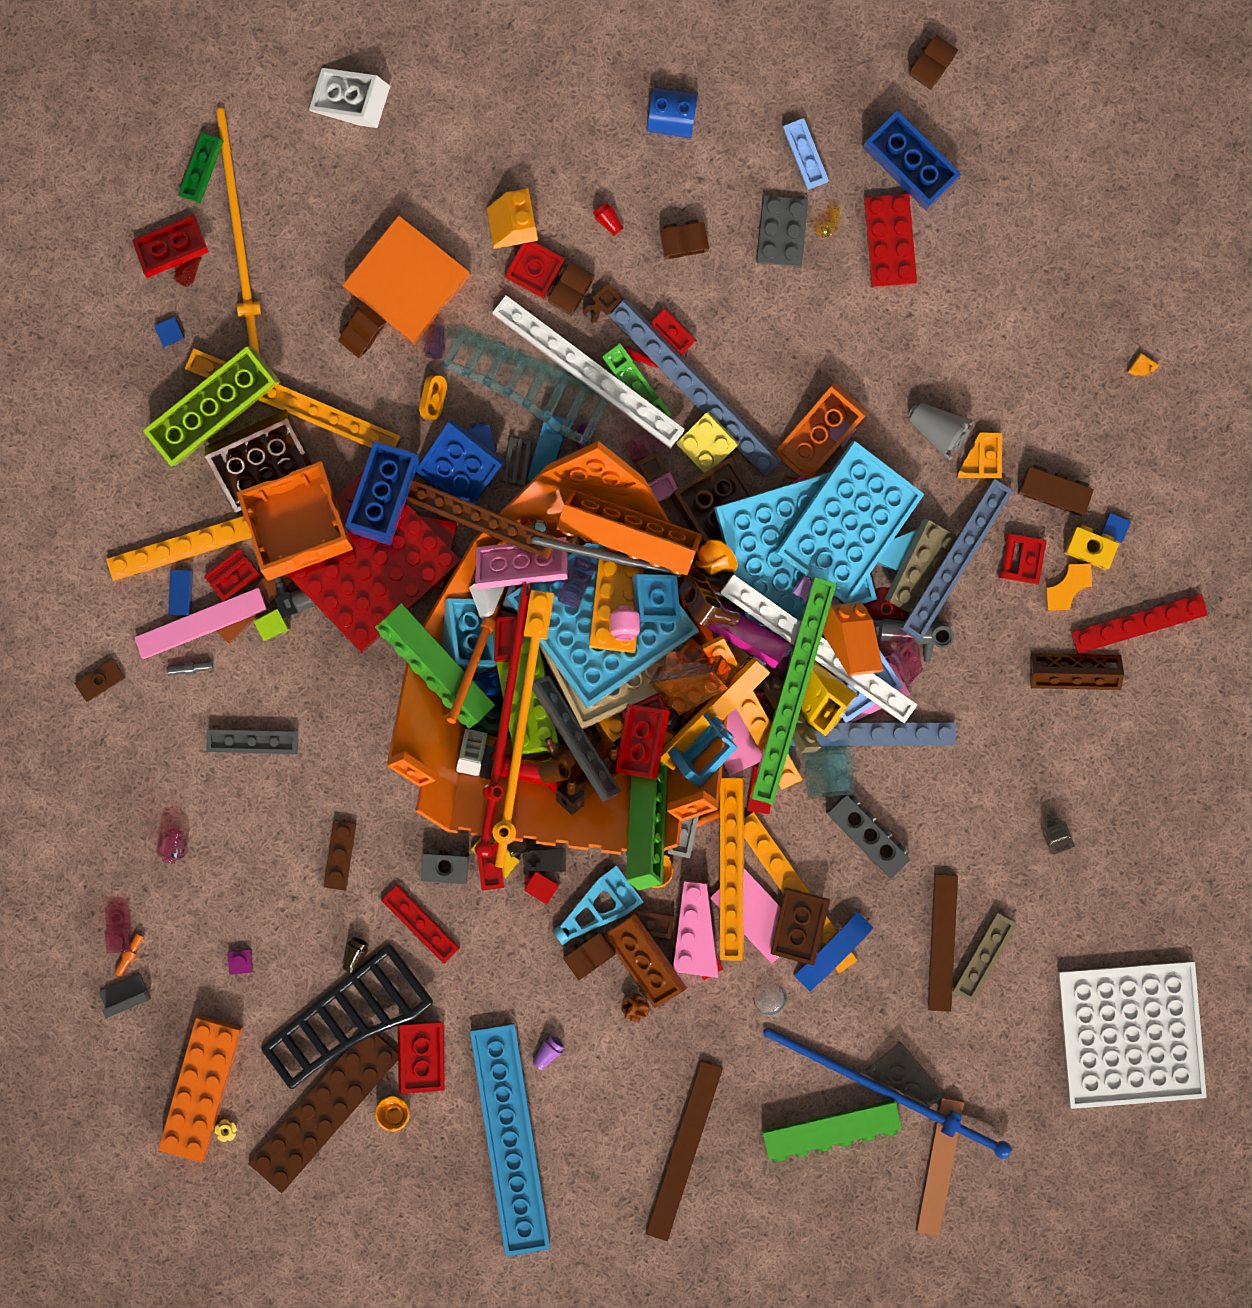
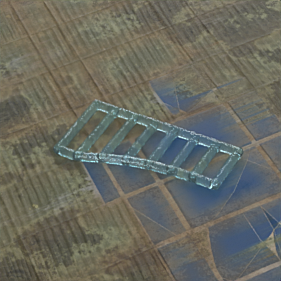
M464 329L458 331L442 361L444 368L470 378L508 397L540 418L560 435L583 445L589 444L608 404V401L601 396L584 433L580 434L571 430L588 391L599 395L570 373ZM464 339L477 344L466 366L453 362ZM485 348L497 353L486 376L474 371ZM505 357L518 361L505 386L495 381L494 378ZM527 365L539 371L526 397H523L515 392L514 389ZM549 374L558 378L559 381L545 410H542L533 401L546 375ZM567 383L580 387L563 424H561L552 417V414Z

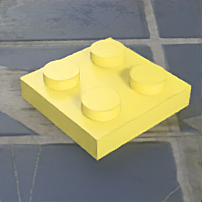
M708 411L676 444L705 473L720 464L740 443Z

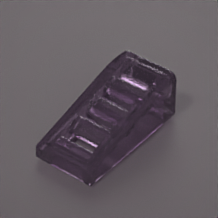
M576 556L568 573V579L565 580L559 592L558 601L579 609L598 565ZM577 567H578V568H581V569H583V570L588 571L589 574L583 573V572H581V571H579V570H576V569H577ZM573 575L576 576V577H578V578H581V579L585 580V582H583V581H581V580H579V579L574 578ZM569 584L581 588V590L571 587Z

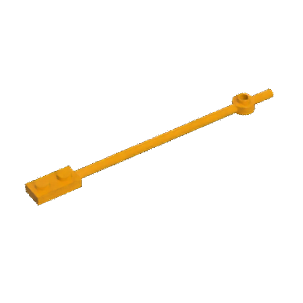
M531 590L524 631L525 637H531L503 817L502 821L498 822L493 828V837L498 842L495 867L504 868L507 845L512 843L517 836L516 827L511 823L539 643L540 639H548L555 595L549 592ZM503 828L508 829L506 837L500 835V831Z

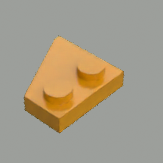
M979 433L957 474V478L1001 479L1002 433Z

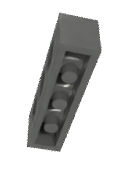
M845 794L826 814L892 879L910 861V858L907 856L909 851L901 843L896 845L891 840L894 836L885 827L880 829L875 824L878 820L869 811L864 813L859 808L862 804L854 795L849 797ZM852 812H857L860 816L859 822L855 825H851L848 822V816ZM869 828L874 829L876 833L875 838L871 841H866L864 838L865 830ZM883 845L891 847V854L888 857L880 855V848Z

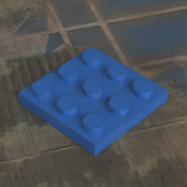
M450 420L417 467L416 472L437 489L476 504L505 461L454 420Z

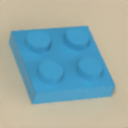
M636 574L632 576L635 611L640 615V622L681 621L677 575Z

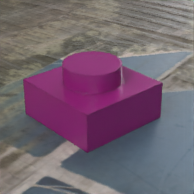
M251 949L227 952L230 975L253 972Z

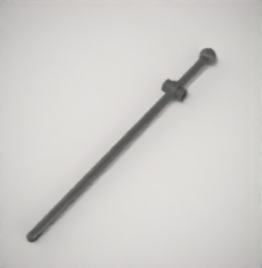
M533 535L530 538L531 542L536 545L666 575H677L671 572L670 569L662 566H652L648 561L642 559H632L625 555L538 535ZM723 571L716 576L703 575L709 583L724 587L732 573ZM684 574L677 575V577L685 578L686 576Z

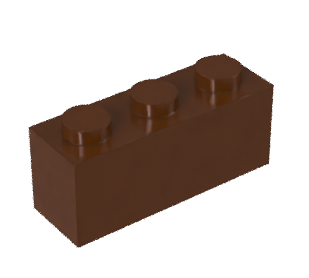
M1037 465L1026 469L1018 492L1019 495L1081 517L1086 514L1094 489L1089 488L1088 483L1076 480V483L1067 480L1068 476L1060 473H1055L1054 475L1046 473V468Z

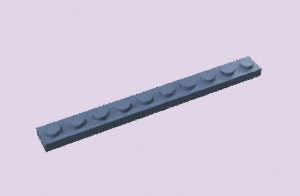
M627 299L623 300L609 315L704 415L709 411L740 443L736 448L764 477L782 461Z

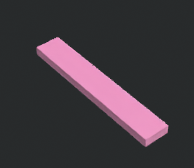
M257 588L134 638L141 658L146 659L268 609L261 589Z

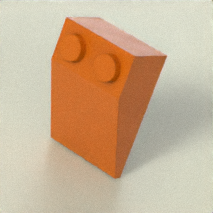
M862 602L830 605L822 634L847 674L853 676L881 672L883 666L875 627L867 608Z

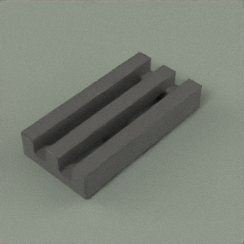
M509 438L503 482L525 485L532 440ZM518 443L513 476L508 478L513 445ZM522 444H525L527 446L521 480H518L517 475Z

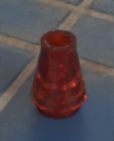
M199 256L180 264L174 271L173 279L179 284L189 287L190 284L194 283L202 258Z

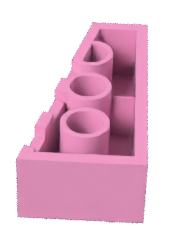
M685 880L673 968L678 973L718 978L719 972L708 883Z

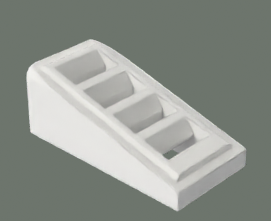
M465 728L456 769L457 772L474 776L479 775L488 733ZM468 739H469V740L478 741V742H481V743L468 741Z

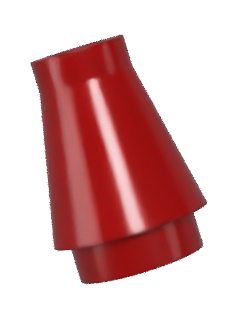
M607 202L593 212L596 217L594 219L613 236L624 229L613 206H610Z

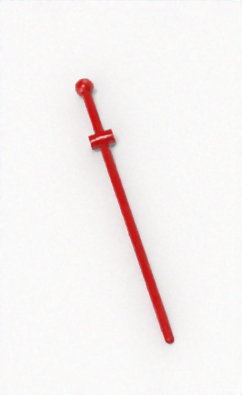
M526 582L523 583L491 780L483 788V795L487 799L481 841L475 846L476 855L489 858L492 855L493 847L490 844L496 801L500 800L504 795V790L499 782L531 592V584L528 583L527 585Z

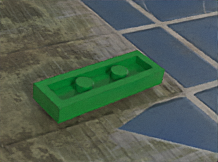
M204 133L200 134L180 188L179 197L201 204L224 142L222 139Z

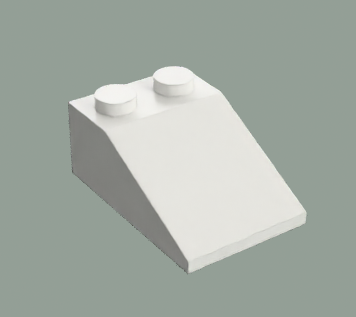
M322 68L309 110L352 124L378 128L390 85L377 75Z

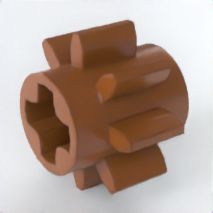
M632 993L631 998H625L621 1006L622 1012L625 1014L624 1018L638 1023L640 1018H646L650 1009L648 1002H646L647 997Z

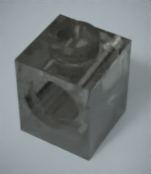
M1058 818L1045 822L1046 827L1041 828L1050 854L1055 855L1075 847L1065 821H1058Z

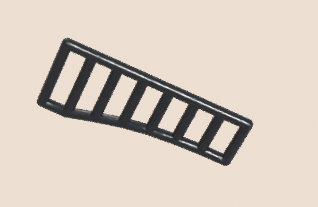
M388 944L265 1043L261 1050L287 1087L294 1089L311 1074L348 1048L373 1035L414 1020L433 1004V999L393 946ZM387 956L390 957L422 1000L415 1008L411 1009L379 967L378 963ZM371 970L402 1011L403 1015L390 1019L360 978ZM353 984L382 1023L368 1028L342 992ZM336 999L360 1032L348 1038L325 1006ZM317 1013L340 1042L331 1050L327 1049L308 1023V1020ZM299 1027H301L321 1055L311 1064L290 1036ZM282 1041L303 1069L293 1078L272 1050Z

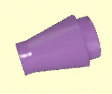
M552 1035L549 1038H545L536 1058L533 1060V1064L543 1070L563 1053L564 1044Z

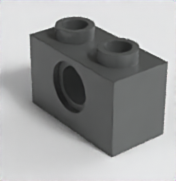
M428 849V853L422 854L421 881L467 884L469 856H464V851L451 850L450 855L442 854L440 849ZM448 860L451 863V870L449 872L441 871L439 868L440 861Z

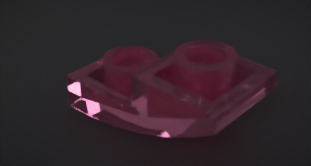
M129 905L105 907L107 929L105 930L106 953L129 952Z

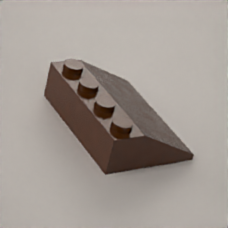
M287 410L205 446V458L235 513L242 510L236 492L266 481L280 479L293 471L312 465Z
M730 457L673 491L671 499L691 531L702 534L700 545L703 546L706 539L723 542L714 507L754 494Z

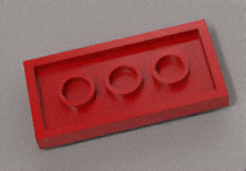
M909 194L865 197L864 205L872 288L917 284Z

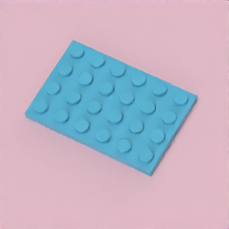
M852 441L775 553L812 580L813 577L837 583L833 596L843 604L850 603L924 496V493L856 441Z

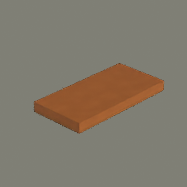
M636 914L628 917L603 934L654 1008L687 989Z

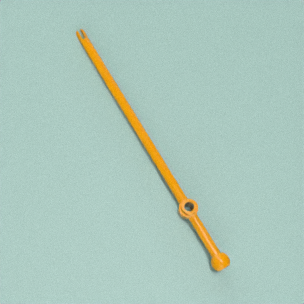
M218 107L216 110L220 139L224 141L221 150L243 303L237 304L238 317L245 316L249 346H253L260 355L254 315L261 314L259 301L252 302L227 121L224 108Z

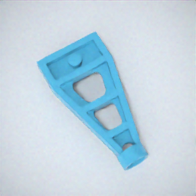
M615 866L594 883L565 921L552 931L561 944L564 945L576 936L626 916L643 903V900L631 884L626 881L619 868ZM602 891L608 892L616 903L615 908L606 913L597 912L593 905L594 900ZM584 908H589L594 914L595 919L585 926H580L576 922V916ZM563 928H566V929L569 930V935H568V936H567V934L564 932Z

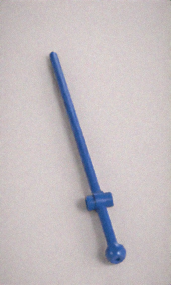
M770 1028L763 1030V1034L766 1037L940 1123L943 1126L940 1131L941 1133L953 1138L955 1132H958L994 1150L998 1158H1008L1012 1149L1008 1142H996L960 1123L961 1115L950 1111L948 1116H944Z

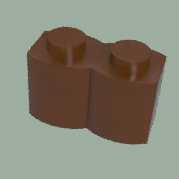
M935 35L933 39H927L921 48L924 50L920 58L915 56L909 65V68H911L909 76L930 90L935 86L958 52L957 48L938 35Z
M690 220L684 226L668 224L663 226L664 229L660 230L659 234L664 260L709 251L704 222L699 223V220Z
M570 262L568 266L564 265L558 275L561 278L557 285L553 284L550 287L547 296L549 297V304L572 316L591 286L594 275Z
M367 305L362 308L356 307L349 316L351 321L346 323L339 331L341 336L338 341L358 359L370 349L376 337L386 325V321Z
M594 930L583 937L584 942L579 946L573 944L564 951L566 955L563 956V960L578 981L616 955V952L601 931L597 933Z

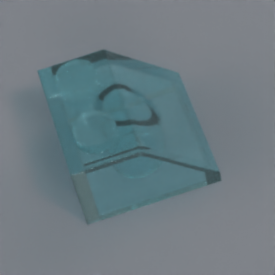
M849 748L803 753L808 798L855 794Z

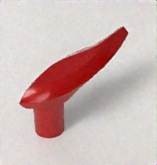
M623 346L628 355L635 361L659 368L649 357L629 346Z

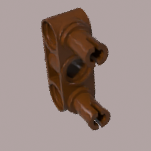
M690 569L688 575L685 576L680 584L678 591L694 620L707 627L711 623L719 622L735 627L737 625L736 622H739V613L723 609L719 601L721 596H723L720 593L723 586L709 583L702 573Z

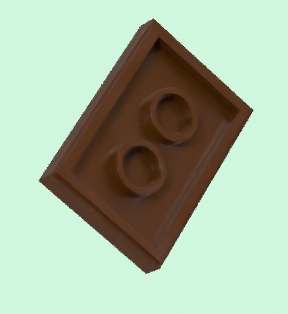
M785 888L770 954L814 966L830 899Z

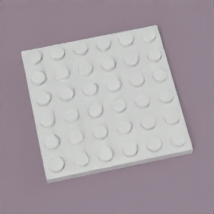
M1194 961L1058 972L1069 1108L1207 1098Z

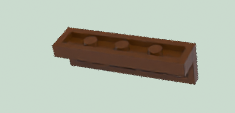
M1031 653V688L1121 690L1124 669L1121 655ZM1037 661H1045L1049 666L1037 667ZM1061 662H1068V663H1070L1072 666H1070V667H1063V666L1060 665L1059 663H1061ZM1090 662L1095 666L1087 668L1082 663ZM1116 663L1117 668H1109L1104 664Z

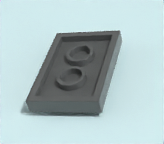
M764 195L757 263L802 267L808 200Z

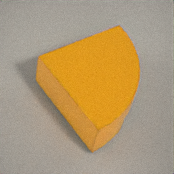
M1140 353L1128 370V373L1136 376L1148 375L1155 371L1159 364Z

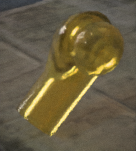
M829 208L828 221L822 225H817L815 228V233L818 237H829L838 230L840 209Z

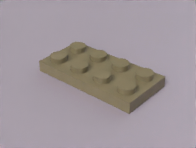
M923 518L884 600L910 614L957 536L934 522Z

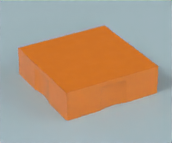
M398 216L342 286L363 305H367L387 321L393 329L413 345H416L433 324L440 310L453 299L471 275L467 269L402 217Z
M322 461L293 471L280 479L266 481L236 492L244 519L251 530L252 545L260 571L268 581L353 550L329 473Z

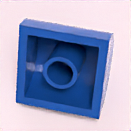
M653 87L647 132L692 138L698 93Z

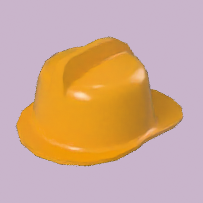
M706 539L705 544L698 549L696 553L698 560L694 565L698 568H703L707 574L715 575L723 571H736L738 567L736 557L732 550L722 541Z

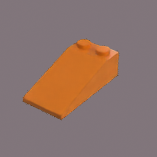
M835 382L776 449L775 453L800 477L811 478L869 411ZM840 416V421L835 422L836 418ZM845 420L851 426L836 442L829 437L830 427H837Z

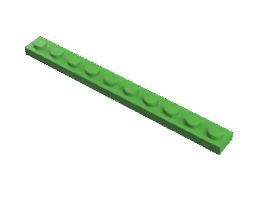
M813 577L751 792V799L774 804L837 583Z

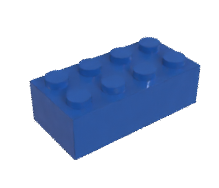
M898 110L863 146V149L926 211L961 175Z
M374 441L345 524L348 533L384 544H392L419 464L417 454Z

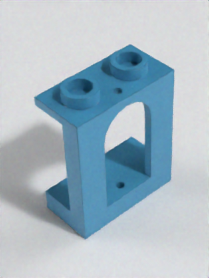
M707 713L703 716L710 725L684 753L674 746L667 752L684 777L699 788L738 748L733 742L735 737L724 728L725 724L717 716L712 718ZM720 737L725 742L723 749L699 772L693 762L716 738Z

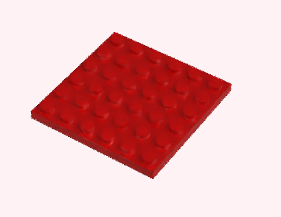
M364 471L336 495L345 524ZM406 502L391 545L348 533L353 550L287 574L361 654L380 637L379 631L375 627L401 603L409 611L449 575L461 561Z

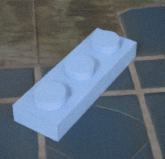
M804 118L783 126V131L806 189L810 190L829 181Z

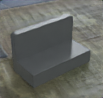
M140 974L99 992L105 1009L102 1010L105 1019L151 999Z

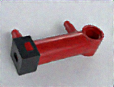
M495 740L493 747L486 745L481 761V778L491 779L497 740ZM504 754L500 777L509 778L512 755ZM521 757L518 780L548 786L555 793L557 788L567 781L548 784L542 782L538 772L539 764L542 761Z

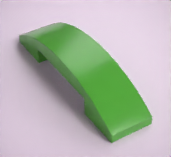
M620 343L601 356L617 379L669 418L672 416Z

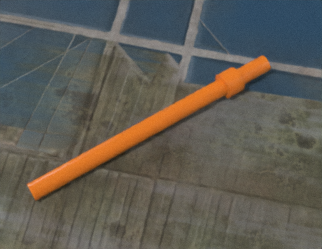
M498 605L492 615L483 618L480 626V635L447 718V721L450 723H456L489 634L495 628V619L500 608Z

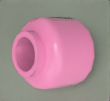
M618 606V610L610 614V633L619 641L634 640V636L640 632V615L637 611L632 610L631 606Z

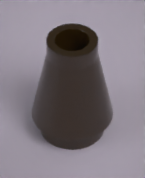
M353 937L347 944L342 968L347 972L354 973L368 953L369 944L360 938Z

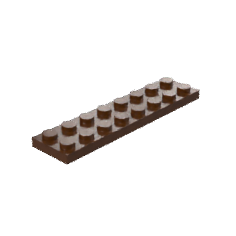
M378 1034L348 1048L248 1164L280 1193H283L398 1061V1052Z

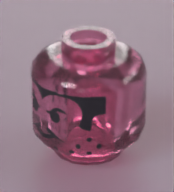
M170 828L166 829V832L160 833L156 853L162 858L163 862L174 864L176 860L184 858L188 843L184 832Z

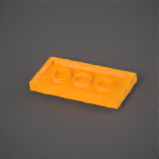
M598 559L589 639L590 648L635 653L637 635L634 636V640L630 641L616 640V637L610 633V614L618 610V606H631V609L635 611L632 576L644 574V569Z

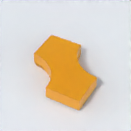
M1091 564L1067 565L1064 579L1056 586L1046 588L1047 611L1070 610L1072 599L1076 593L1083 588L1092 586Z

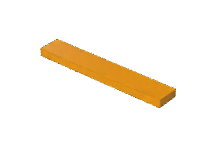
M753 657L663 747L661 761L674 770L677 765L667 752L674 746L684 753L710 725L703 716L705 713L712 718L717 716L723 721L770 674L769 670Z

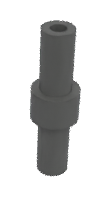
M212 661L184 662V665L167 667V675H194L199 671L213 670Z

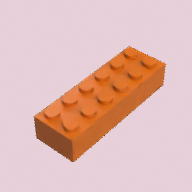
M576 489L571 491L564 503L556 528L565 535H575L583 538L587 543H597L605 546L610 551L625 553L632 559H642L648 561L652 566L665 567L677 575H688L702 538L700 533Z
M201 1015L195 1019L159 1145V1151L201 1163L206 1159L243 1027Z

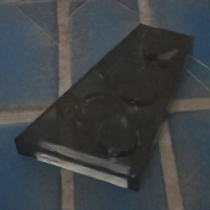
M901 1041L866 1069V1072L870 1075L876 1076L883 1083L903 1093L904 1096L928 1108L945 1096V1093Z

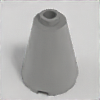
M925 403L915 404L909 412L910 422L948 460L954 457L951 455L953 450L958 452L971 432L968 426L974 425V422L968 418Z

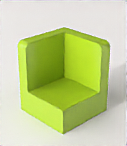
M279 609L254 621L264 641L291 630L286 620L282 618Z

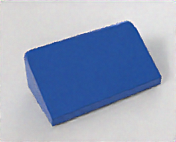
M170 570L168 615H191L192 570Z

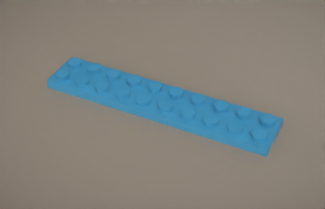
M515 1023L470 1030L505 1257L550 1250Z

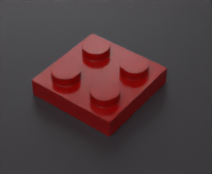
M535 242L523 243L504 278L545 299L566 260Z

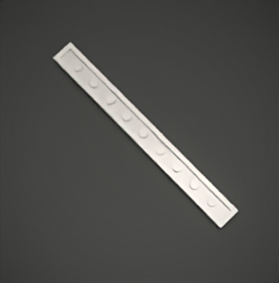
M507 295L492 312L496 318L669 448H672L685 431L683 427Z
M732 574L720 593L794 645L800 621ZM821 637L815 661L905 723L917 704L873 673L849 676L827 640Z

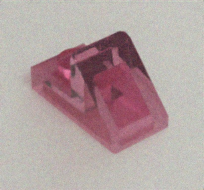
M911 637L898 644L885 658L888 663L898 667L902 681L907 684H911L923 670L914 640Z

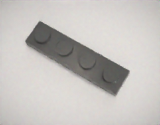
M207 729L206 752L298 754V732Z

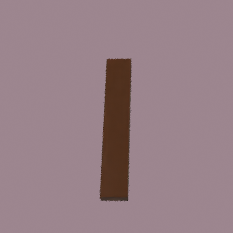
M935 874L928 995V1010L951 1012L958 889L957 875Z

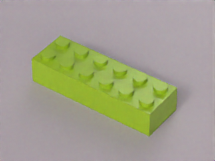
M247 346L150 424L143 432L171 467L176 466L281 381L255 348Z
M494 628V630H493L492 633H493V640H494V643H495V628ZM524 635L509 721L513 748L531 637H525ZM540 646L534 681L548 675L550 677L548 664ZM496 662L504 699L510 662ZM533 690L522 750V758L527 759L549 754L545 739L548 737L552 738L557 749L563 743L562 736Z

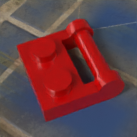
M1006 533L1005 541L1007 542L1002 571H999L998 578L1039 585L1047 540ZM1015 543H1022L1017 574L1010 573Z

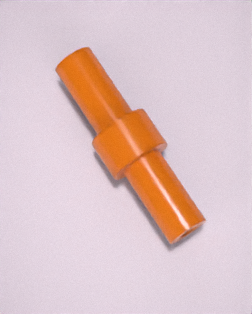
M136 933L128 948L125 947L121 954L122 959L114 971L116 975L122 977L129 963L134 961L137 955L136 951L144 938L143 935Z

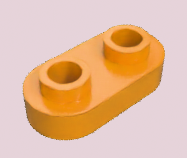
M430 375L425 380L419 405L420 415L424 419L436 420L442 413L447 391V382L442 376Z

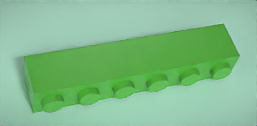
M401 603L375 628L379 631L380 636L394 647L396 653L406 660L413 672L426 682L428 688L442 699L443 704L451 709L465 672ZM471 681L458 715V720L463 725H466L468 729L478 723L495 706L473 681Z
M660 761L657 780L631 775V789L629 791L630 809L628 811L629 829L627 830L628 849L626 851L627 869L625 877L626 881L637 890L663 884L668 766Z
M888 1100L764 1129L762 1133L769 1160L773 1159L774 1162H780L793 1154L796 1157L808 1155L809 1151L818 1149V1152L830 1150L831 1146L840 1144L841 1147L853 1144V1140L862 1139V1141H870L875 1139V1135L883 1133L884 1136L895 1135L897 1130H901L902 1127L896 1102Z

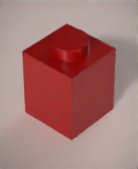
M537 870L534 874L530 872L523 883L526 885L525 892L546 905L560 885Z

